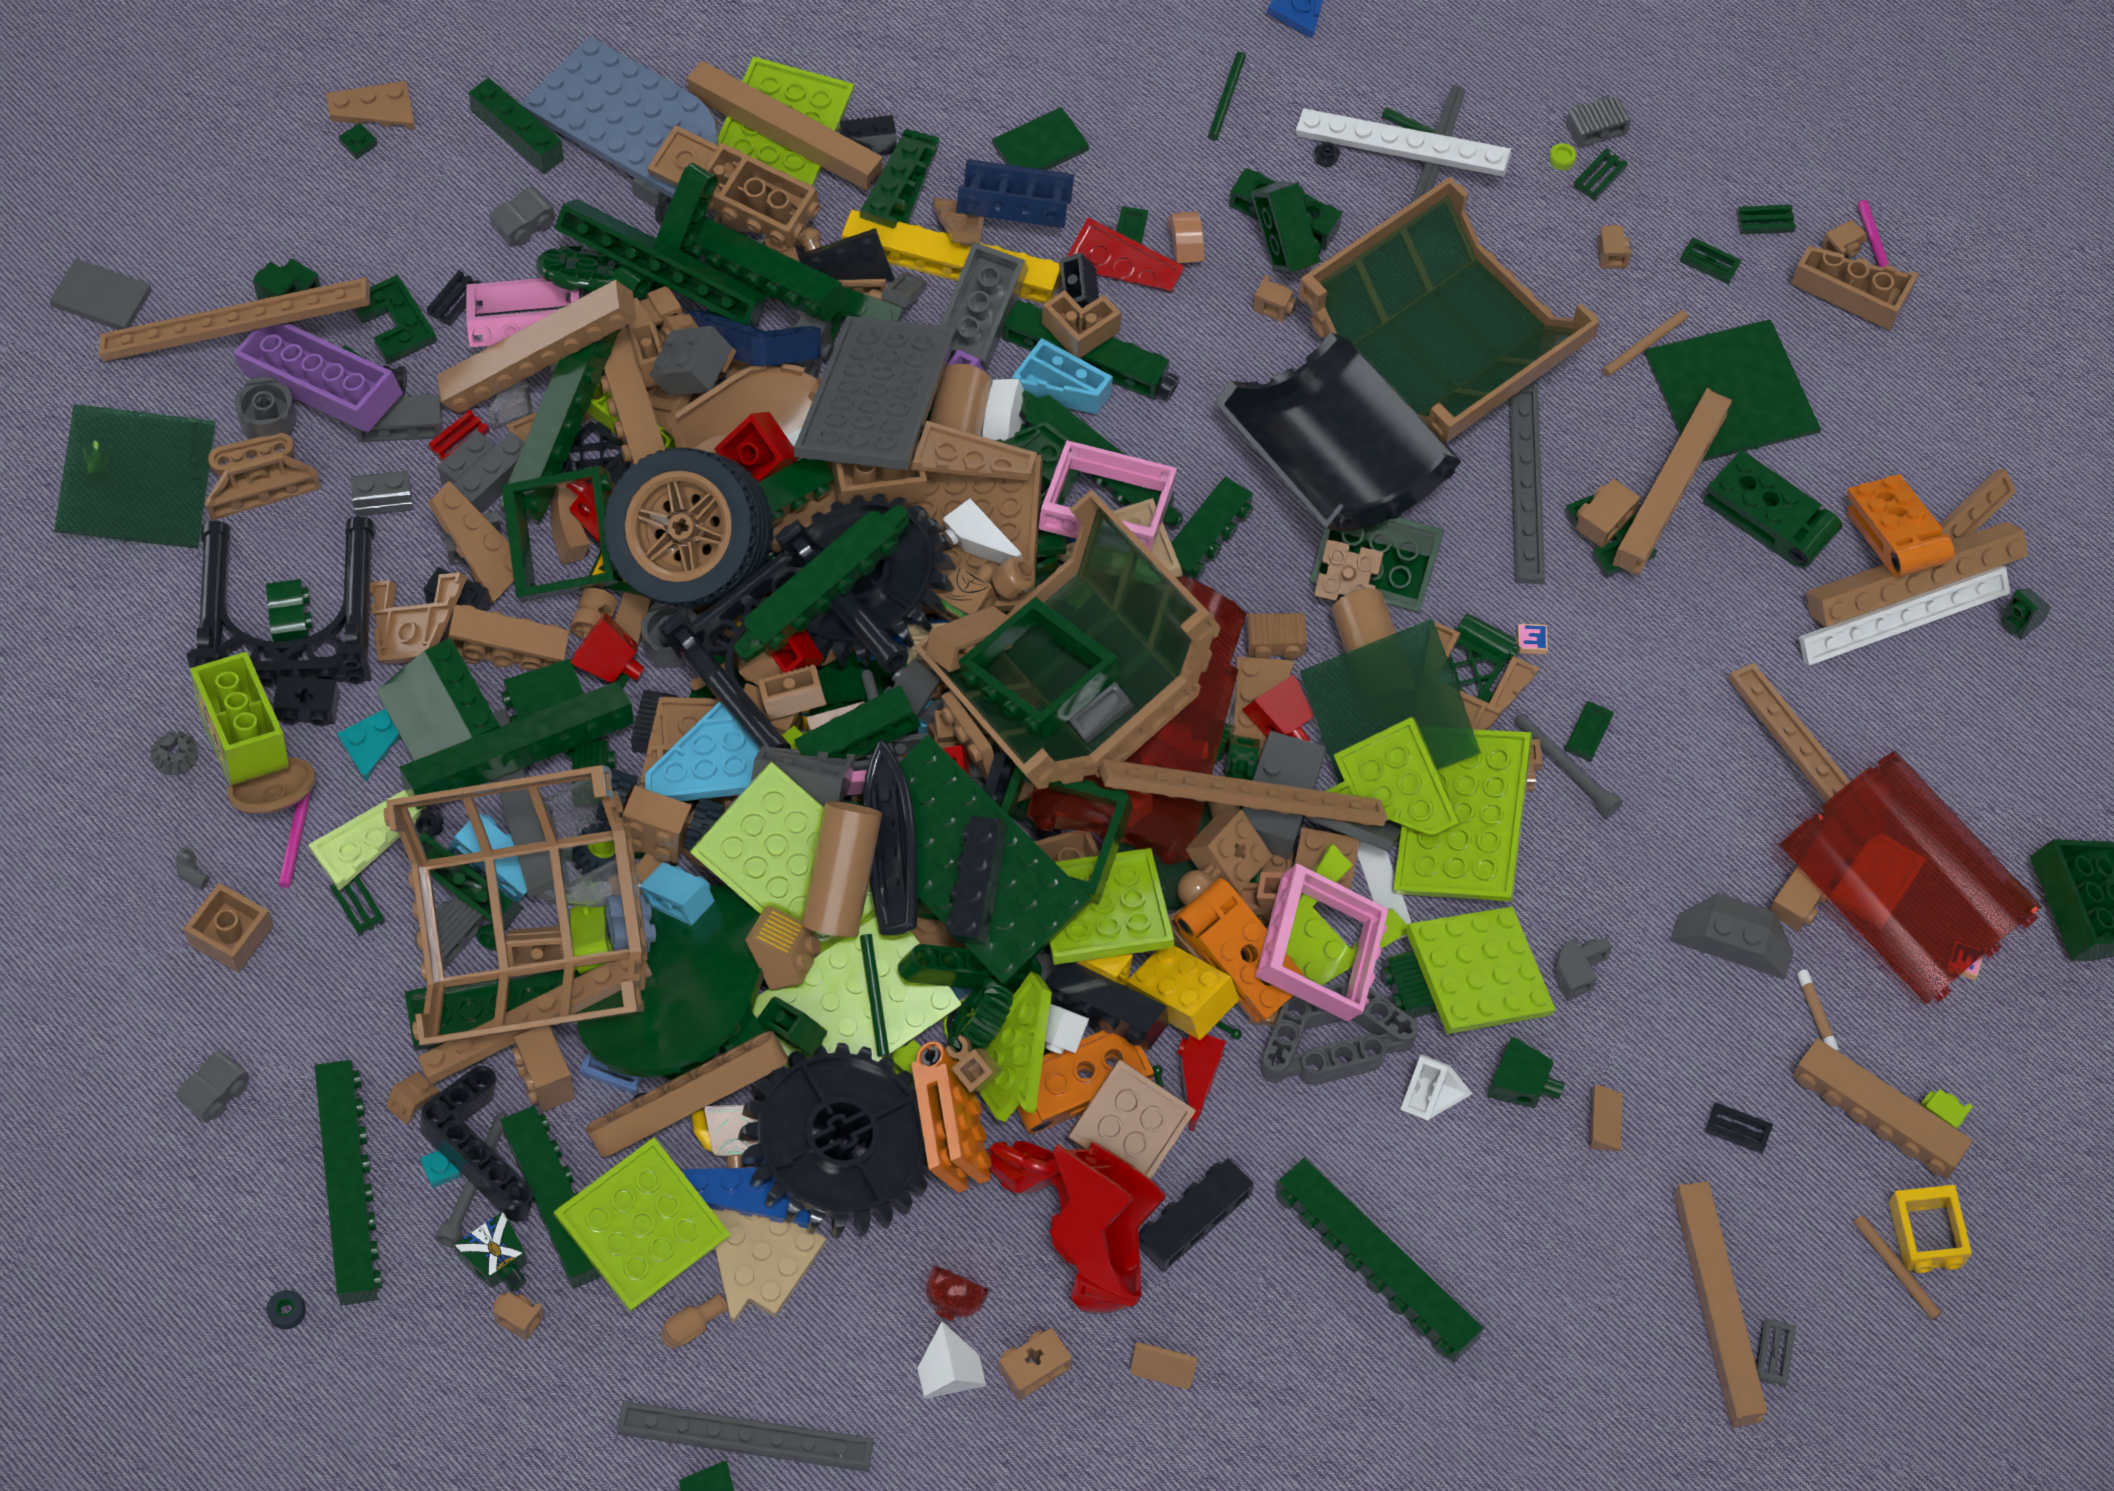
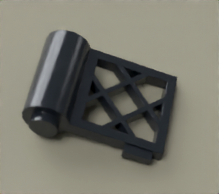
M590 421L576 435L570 453L580 452V460L574 461L579 467L578 470L585 469V467L600 466L609 470L611 482L617 485L619 478L621 479L624 476L623 473L630 469V463L624 462L621 452V446L624 444L611 434L610 428L599 421L596 424ZM592 432L600 437V442L585 444L584 442ZM617 448L620 450L615 457L604 456V449ZM600 450V458L585 460V451ZM592 479L586 480V482L590 484L592 482Z

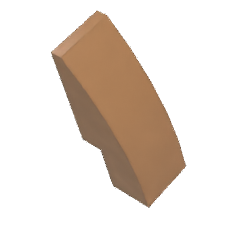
M566 484L554 488L550 508L552 536L562 564L583 560L591 544L584 531L585 527L570 512L569 507L576 500L577 496L565 487Z

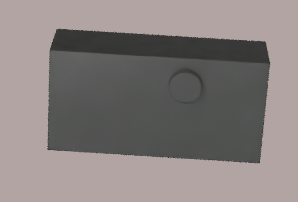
M973 242L939 325L956 328V339L949 357H953L957 350H961L978 358L981 361V366L988 370L1003 334L1004 323L1016 302L1028 272L1024 259Z
M1270 730L1253 781L1315 790L1323 767L1327 747ZM1243 806V812L1270 853L1291 860L1306 815L1283 814L1278 811L1255 810Z

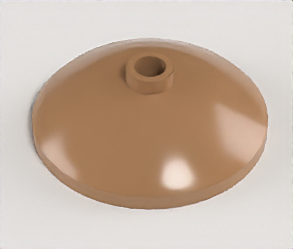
M287 757L288 768L232 786L229 785L227 796L230 804L243 812L251 814L277 813L295 805L310 792L316 781L315 770L306 760Z

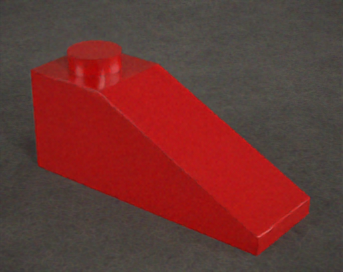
M1207 1034L1201 1040L1189 1035L1188 1039L1182 1038L1177 1055L1181 1056L1180 1073L1184 1102L1196 1110L1187 1123L1188 1130L1192 1132L1195 1131L1224 1055L1226 1041Z

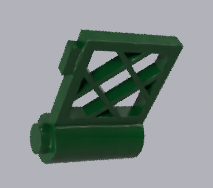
M1466 613L1456 630L1460 632V637L1455 647L1458 646L1467 651L1469 660L1454 663L1452 655H1450L1448 659L1450 664L1445 665L1442 672L1452 670L1456 683L1448 685L1462 692V687L1477 683L1480 691L1477 698L1489 703L1493 696V692L1489 690L1504 665L1509 660L1511 661L1513 656L1517 657L1521 647L1517 645L1519 639ZM1486 661L1496 666L1491 674L1479 676L1476 664ZM1471 665L1475 678L1460 681L1456 669ZM1487 681L1483 687L1481 682Z

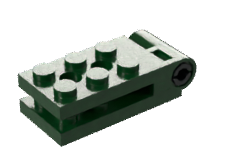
M1740 450L1708 485V494L1703 501L1704 505L1794 567L1796 564L1801 567H1808L1842 529V522L1835 513L1827 509L1820 510L1822 504L1743 450Z

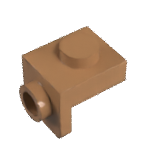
M418 1071L393 1085L386 1108L407 1125L412 1121L416 1110L423 1107L440 1090L433 1084L431 1085L428 1079Z

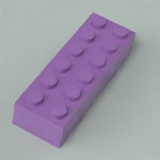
M289 323L253 330L233 352L244 375L252 379L257 377H273L278 379L280 384L286 385L290 389L293 398L367 433L403 393L392 371Z

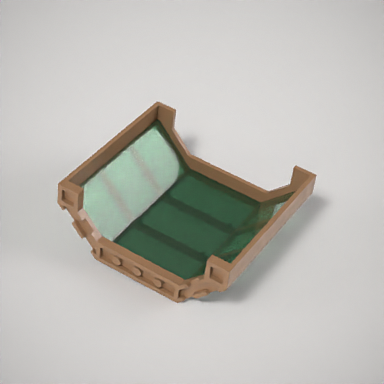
M1451 177L1300 278L1298 292L1302 304L1307 303L1314 315L1310 318V321L1317 336L1320 338L1323 336L1326 339L1332 332L1348 338L1436 435L1446 443L1594 339L1600 323L1595 313L1588 310L1581 303L1576 307L1574 318L1554 316L1546 305H1542L1534 297L1529 288L1524 287L1509 269H1505L1497 261L1492 252L1487 251L1480 245L1465 211L1468 193L1461 184H1457Z
M1090 490L1070 508V511L1081 523L1071 558L1042 584L1038 585L1022 602L1017 604L1007 616L1011 617L1031 599L1037 597L1118 657L1121 676L1114 682L1117 683L1134 707L1089 743L1082 738L1069 720L1044 741L1032 731L1028 733L1022 723L1015 718L1010 719L994 702L992 704L987 702L974 687L969 688L967 682L960 677V668L949 672L925 655L929 634L914 647L1038 789L1047 788L1049 783L1061 781L1063 784L1083 781L1084 776L1093 774L1099 778L1101 777L1099 767L1102 759L1124 762L1198 696L1201 688L1198 684L1201 672L1207 670L1212 655L1209 649L1212 638L1218 637L1221 628L1199 601L1093 490ZM1034 625L1013 643L1012 648L1004 650L982 669L1038 711L1042 712L1093 668Z

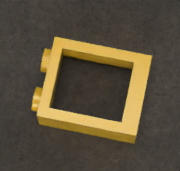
M1945 1185L1895 1191L1889 1201L1902 1262L1908 1271L1915 1270L1916 1273H1927L1934 1268L1945 1267L1946 1270L1962 1268L1972 1252L1956 1186ZM1947 1208L1956 1248L1917 1252L1908 1212Z

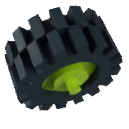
M594 823L590 824L589 829L584 827L577 836L612 830L611 827L605 829V823H600L599 828H596ZM614 841L573 847L572 862H576L574 867L577 870L583 868L581 872L583 876L586 877L590 873L592 874L591 880H596V877L600 876V881H606L608 874L618 872Z

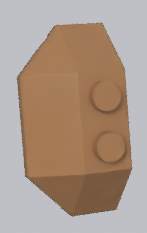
M280 453L226 469L205 503L210 520L213 521L322 488L318 472L315 468Z

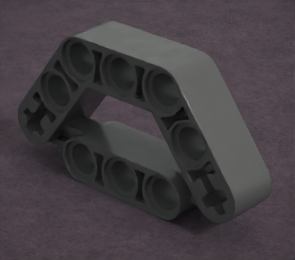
M1349 981L1325 988L1346 997ZM1369 988L1367 995L1369 1004L1365 1005L1364 1012L1353 1018L1352 1021L1371 1034L1311 1048L1303 1054L1295 1055L1306 1029L1343 1021V1019L1293 995L1283 1004L1263 1055L1261 1074L1265 1080L1271 1083H1279L1285 1078L1299 1075L1306 1084L1319 1085L1372 1072L1382 1066L1386 1053L1393 1051L1405 1052L1412 1048L1417 1035L1418 1025L1411 1016ZM1298 1010L1303 1015L1293 1016L1289 1011ZM1380 1013L1385 1018L1376 1019L1371 1014ZM1283 1035L1292 1038V1041L1284 1042L1279 1037ZM1365 1050H1375L1379 1055H1368ZM1276 1055L1281 1057L1277 1067L1273 1066ZM1343 1056L1349 1059L1350 1062L1341 1063L1336 1058ZM1314 1063L1320 1066L1321 1069L1312 1070L1307 1065Z

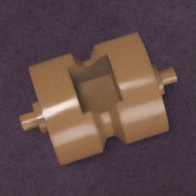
M584 589L578 602L579 609L575 611L572 618L570 630L584 640L604 612L613 619L618 605L617 599L603 589Z

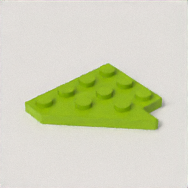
M1408 718L1334 754L1344 782L1326 790V792L1381 799L1388 820L1434 837L1461 825L1415 718Z
M1034 972L1029 973L1013 995V1004L1010 1007V1013L1006 1017V1022L1002 1025L1001 1031L998 1032L995 1040L990 1043L989 1048L985 1049L1003 1073L979 1093L996 1119L1003 1122L1008 1120L1017 1109L1019 1103L1024 1111L1032 1114L1036 1111L1052 992L1041 976Z

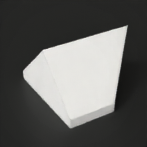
M1421 1054L1400 1110L1429 1121L1432 1117L1473 1093L1450 1065Z
M942 1321L917 1367L924 1399L986 1386L979 1354Z

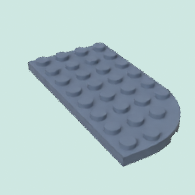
M591 36L520 103L542 124L635 178H639L670 198L673 197L676 187L649 174L647 167L673 127L677 125L718 145V134L713 116L699 98Z

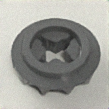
M168 731L167 735L163 737L158 736L156 743L151 745L150 758L158 771L164 774L177 775L186 772L195 764L198 758V747L192 736L185 735L182 731L179 733ZM178 744L180 753H175L170 759L167 750H173L174 746Z

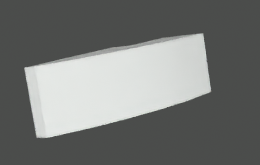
M993 379L985 412L982 437L1004 441L1014 437L1015 433L1020 431L1022 420L1019 413L1023 402L1022 392L1024 389L1019 379Z

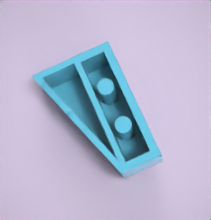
M1041 338L1014 373L1012 379H1019L1023 389L1038 398L1050 395L1065 408L1097 415L1111 396L1113 376Z
M479 813L492 850L514 846L511 834H504L497 828V823L487 814L482 815ZM470 820L457 833L448 847L455 854L462 855L481 852ZM518 856L495 859L498 887L517 902H520L528 891ZM485 861L469 864L477 870L479 868L486 874Z

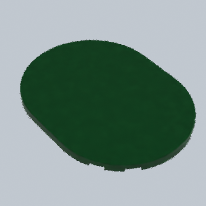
M710 885V892L715 902L692 926L651 907L652 916L649 922L655 925L656 941L650 944V952H648L646 960L652 975L646 978L645 990H641L644 1012L577 1022L583 1044L595 1060L606 1065L609 1070L623 1075L636 1077L668 1075L681 1071V1067L696 1061L701 1063L720 1051L719 1047L731 1036L735 1037L752 1012L764 976L762 968H759L745 940L761 914L733 889ZM622 990L577 1012V1014L623 1007Z

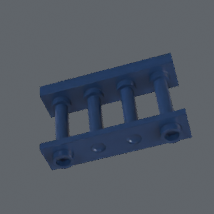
M967 159L964 187L959 186L956 213L1065 228L1067 204L1072 201L1075 174Z

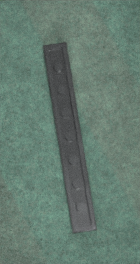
M1524 387L1509 398L1515 583L1544 584L1545 563L1538 387Z
M506 709L493 713L500 727L511 723ZM521 768L495 780L496 782L526 778L527 775L525 768ZM523 789L499 793L514 846L546 841L529 790ZM549 851L518 856L527 891L531 897L554 888Z
M626 1401L622 1402L617 1426V1435L864 1472H869L874 1446V1438Z

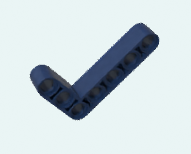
M696 310L686 312V314L692 316L698 327L713 326L732 348L736 350L733 358L755 366H770L821 357V328L800 326L763 331L707 311Z

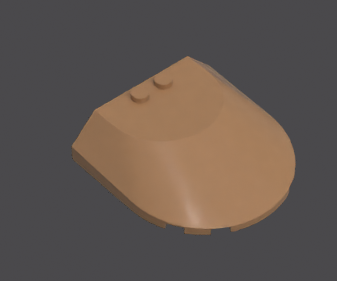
M785 363L780 367L754 365L745 368L692 401L672 416L669 422L676 447L699 449L717 454L714 448L751 413L770 412L785 435L789 436L803 426L822 376L817 379L804 373L805 368ZM825 461L833 473L832 461ZM835 481L831 485V492L819 500L814 497L808 501V505L802 510L787 512L784 519L773 525L774 540L771 543L773 551H782L775 536L785 526L798 519L802 526L808 527L813 523L812 515L816 512L826 514L831 511L832 503L839 501Z

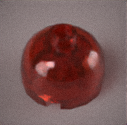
M935 1264L930 1271L926 1283L928 1300L938 1308L935 1314L950 1321H953L955 1316L962 1318L973 1316L981 1309L990 1292V1289L975 1284L971 1280Z

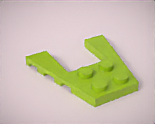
M1328 844L1325 848V854L1319 864H1316L1313 872L1336 883L1353 865L1334 844ZM1301 892L1286 953L1307 979L1322 986L1353 967L1360 938L1349 947L1313 908L1318 900ZM1387 908L1388 913L1385 921L1387 929L1381 938V948L1386 947L1406 934L1405 928L1407 924L1393 908Z

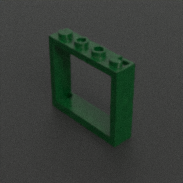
M598 466L502 485L516 598L530 601L579 592L586 588H601L624 583L623 578H620L618 575L619 571L614 569L613 562L609 559L610 554L606 550L607 545L606 541H604L605 531H603L605 521L603 519L606 516L605 508L609 502V496L612 495L611 490L614 487L609 470ZM592 479L604 573L536 586L523 492Z
M1037 597L1031 599L958 660L961 671L960 677L967 682L969 688L974 687L987 702L991 704L994 702L1010 719L1015 718L1022 723L1028 733L1032 731L1044 741L1121 676L1119 660L1115 654ZM1034 625L1093 668L1042 712L1038 711L982 669Z
M1017 765L1001 808L1011 818L1024 782L1033 784ZM1089 780L1063 784L1061 781L1051 782L1047 787L1048 789L1116 807L1090 882L1070 877L1093 900L1091 903L1099 905L1128 823L1133 803L1130 796L1124 790L1103 789L1097 783Z

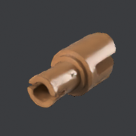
M717 1293L700 1306L688 1305L668 1318L661 1330L663 1343L667 1347L677 1348L703 1334L706 1331V1323L728 1310L725 1300Z

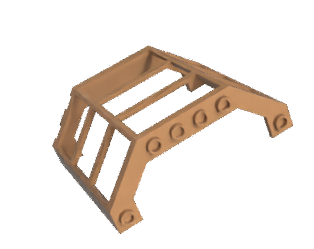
M600 765L386 800L387 808H384L385 823L387 826H390V831L399 832L411 863L412 872H409V884L411 889L415 890L416 902H413V914L415 919L419 920L420 932H417V944L419 949L423 950L424 962H421L422 977L424 980H427L424 1014H415L416 1021L413 1022V1034L415 1039L419 1040V1045H433L644 1012L641 990H645L646 971L641 970V963L647 960L648 949L635 856L629 824L623 823L622 818L619 816V813L623 812V807L618 792L612 791V774L609 767ZM592 778L594 798L601 799L612 831L557 839L539 787ZM528 789L546 841L492 850L473 797ZM462 799L481 852L428 860L408 808ZM614 841L629 949L574 957L560 849ZM549 851L564 959L509 967L495 859ZM485 861L499 969L445 977L430 870ZM629 959L627 981L620 982L623 1007L571 1015L575 967ZM564 969L559 1017L505 1025L510 977ZM499 979L494 1027L439 1035L446 987Z

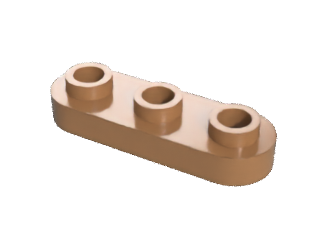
M285 433L266 437L261 436L216 447L210 452L208 461L211 470L215 474L222 476L228 468L283 453L292 457L294 445L291 437ZM223 462H228L226 465H220Z

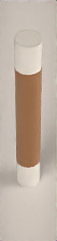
M1802 970L1797 973V977L1824 1043L1839 1052L1838 1045L1808 970Z

